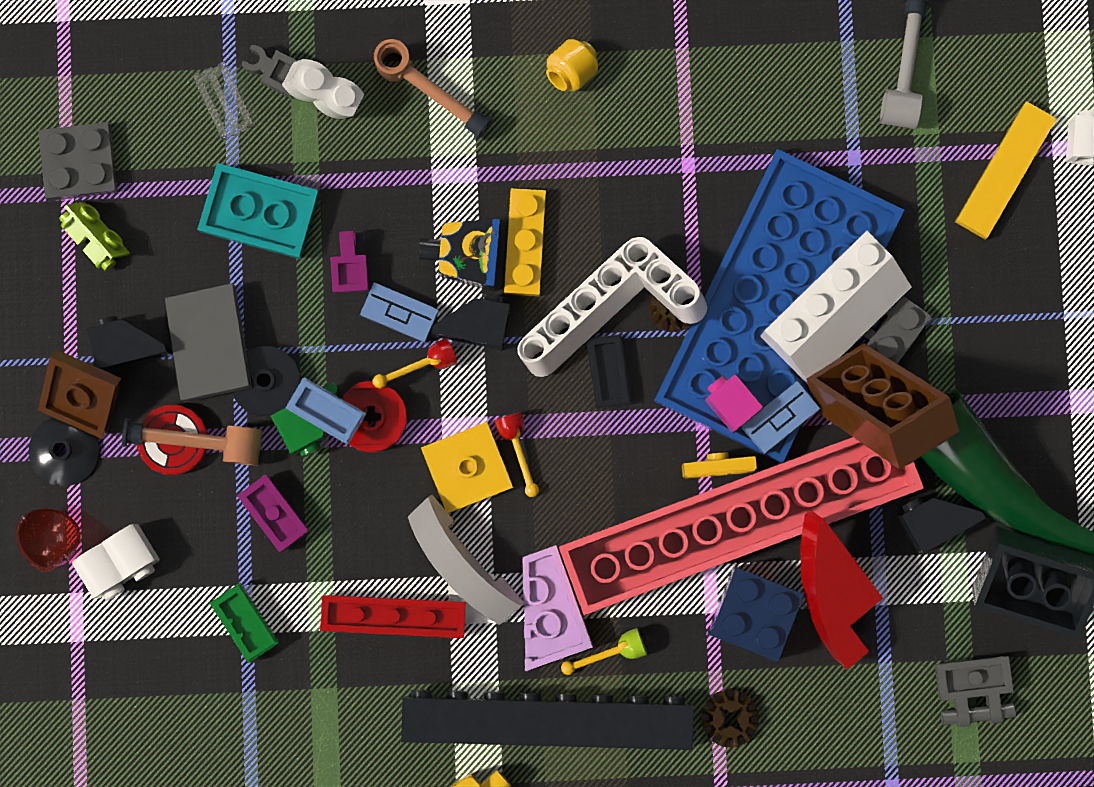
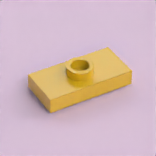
M728 452L707 454V461L682 464V474L685 479L752 473L757 469L755 456L729 459Z

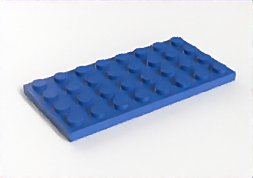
M777 149L704 297L707 303L706 315L689 328L654 402L782 464L801 424L763 454L741 426L733 433L727 428L706 403L705 399L711 394L707 388L722 375L729 380L736 374L763 408L796 381L812 398L808 384L760 335L866 231L886 249L904 209Z

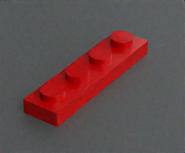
M322 595L320 631L464 638L466 602Z

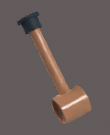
M388 39L382 41L376 47L374 61L377 71L382 78L392 82L405 78L464 122V127L474 134L473 139L477 141L484 134L493 118L491 116L486 118L477 110L472 112L412 67L413 62L410 61L408 49L402 42ZM392 53L402 57L401 63L394 68L383 64L384 58Z
M125 418L122 446L126 447L127 443L141 445L143 441L223 451V462L258 466L263 430L227 426L224 437L146 428L143 423L130 422V418Z

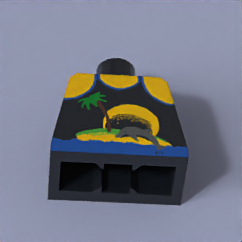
M500 219L444 223L442 225L441 240L421 238L419 259L439 261L438 274L443 279L495 291L501 229Z

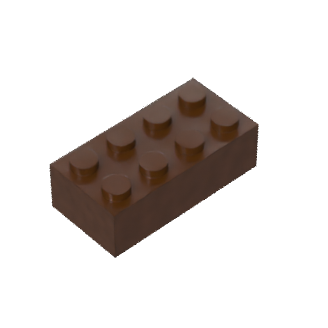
M864 343L806 378L813 401L820 408L817 411L819 414L898 469L911 464L917 458L936 446L941 445L959 432L948 395Z

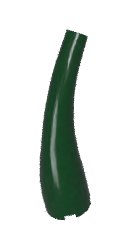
M956 388L947 391L946 395L950 397L959 432L919 458L963 498L1013 531L1094 556V531L1072 522L1045 504L1014 466Z

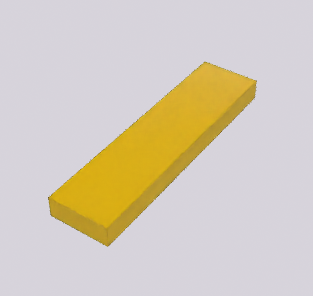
M1027 101L1023 104L955 220L957 224L983 239L988 238L1057 118Z

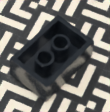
M996 526L972 587L974 607L1080 639L1094 606V556Z

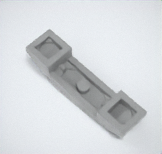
M433 495L424 500L408 516L414 535L429 561L449 586L470 606L500 625L525 604L502 576L494 581L449 527L455 521Z

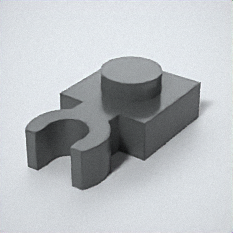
M251 45V52L260 56V59L254 65L243 61L241 65L245 71L254 75L263 73L260 80L263 85L294 99L282 84L292 64L297 62V60L277 50L272 59H270L261 47Z

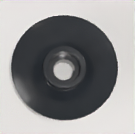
M53 417L43 422L33 433L29 443V460L35 473L47 483L56 486H72L85 480L96 468L100 456L98 437ZM63 443L67 451L64 456L59 457L55 449L59 444Z

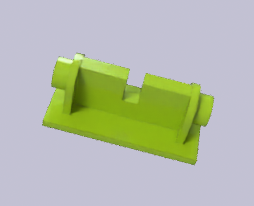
M85 202L65 205L67 211L59 218L62 222L61 227L77 245H81L87 238L90 240L83 251L98 269L103 268L105 271H108L116 264L113 258L129 255L130 252L124 247L121 237L116 232L108 229L100 220V215L94 207Z

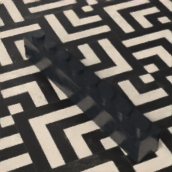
M411 690V696H405L402 699L401 742L693 750V705L685 704V697L664 696L663 703H649V696L628 695L627 702H613V695L603 694L591 695V701H577V694L565 693L555 694V700H541V693H519V699H505V692H483V698H469V691H447V697H433V690Z

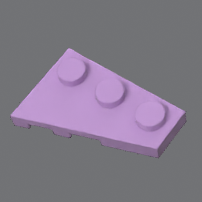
M558 545L522 557L523 601L525 603V671L594 647Z

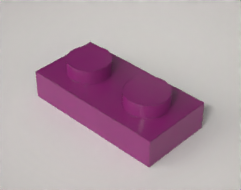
M267 474L237 495L280 553L310 531Z

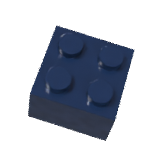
M734 567L730 572L707 634L778 662L804 594Z

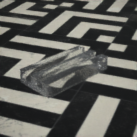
M223 61L215 68L210 67L206 69V72L202 74L197 73L192 76L222 140H225L253 127L254 123L225 61ZM223 74L243 117L244 122L240 124L237 123L217 79V76ZM208 80L211 81L231 125V128L227 130L204 83Z

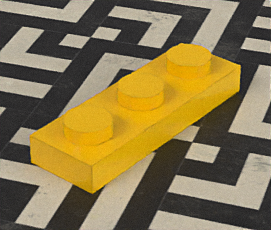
M511 188L505 295L540 297L546 190Z

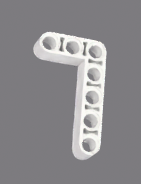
M632 238L520 341L518 355L532 374L539 377L548 376L644 287L684 323L692 324L703 319L707 312V303L697 284L646 238ZM647 256L643 261L637 262L639 258ZM670 277L665 283H659L663 278ZM621 280L617 285L611 286L613 282ZM694 298L689 304L682 305L685 300ZM595 304L590 310L584 311L587 306ZM569 327V329H568L567 332H565L564 334L559 335V333H560L563 329ZM543 351L540 357L533 359L537 353Z

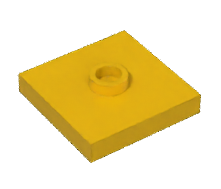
M487 422L421 447L448 514L513 488Z

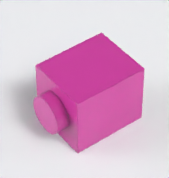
M736 374L729 380L722 375L707 388L711 394L705 399L706 403L732 433L763 408Z

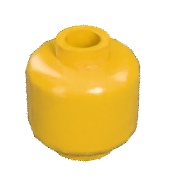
M576 39L566 40L547 58L548 70L546 74L549 81L561 91H578L598 72L595 49L585 41L580 42Z

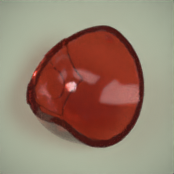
M55 509L33 510L22 516L16 525L17 545L22 556L41 572H49L65 565L75 553L81 539V532L77 523L69 515Z

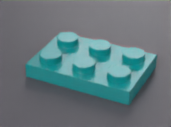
M217 163L197 230L204 234L301 260L320 192L316 189Z

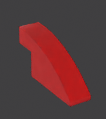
M810 510L804 517L800 548L804 596L811 619L822 642L832 657L848 670L869 652L850 626L881 601L883 597L828 523Z

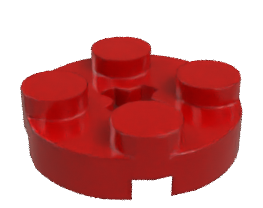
M373 381L361 382L350 388L341 399L366 414L368 413V408L374 407L375 412L381 414V420L376 421L374 427H369L368 422L363 421L349 445L362 452L377 453L387 450L392 445L398 443L406 429L407 410L397 392L387 385L383 388H376L373 385Z

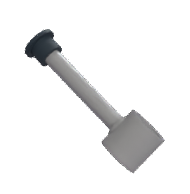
M903 0L906 4L905 16L908 18L897 89L885 90L880 111V124L916 129L922 107V94L912 92L911 86L921 19L926 17L927 6L931 5V0Z

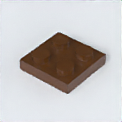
M56 349L49 358L38 411L103 439L109 431L122 378Z

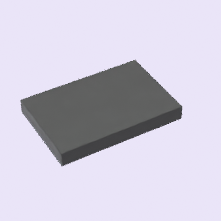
M230 283L165 298L180 400L189 402L252 388L236 286Z

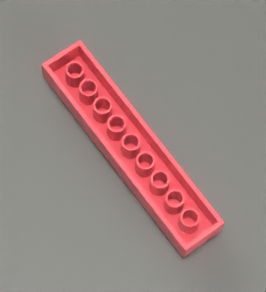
M852 437L559 546L558 548L583 615L798 536L802 534L805 514L810 510L830 524L921 490L924 487L914 462L902 469H898Z

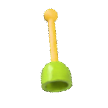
M635 628L621 635L617 647L575 662L565 661L561 665V670L565 675H571L577 668L619 653L625 658L637 659L646 656L647 652L638 628Z

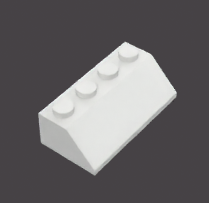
M866 231L760 337L807 383L806 378L839 359L911 288V285L893 256Z

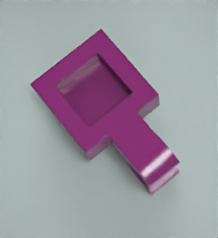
M354 231L339 232L341 256L330 257L333 293L369 291L367 256L356 255V233Z

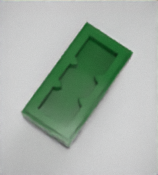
M242 583L237 584L210 602L213 610L248 663L280 643Z

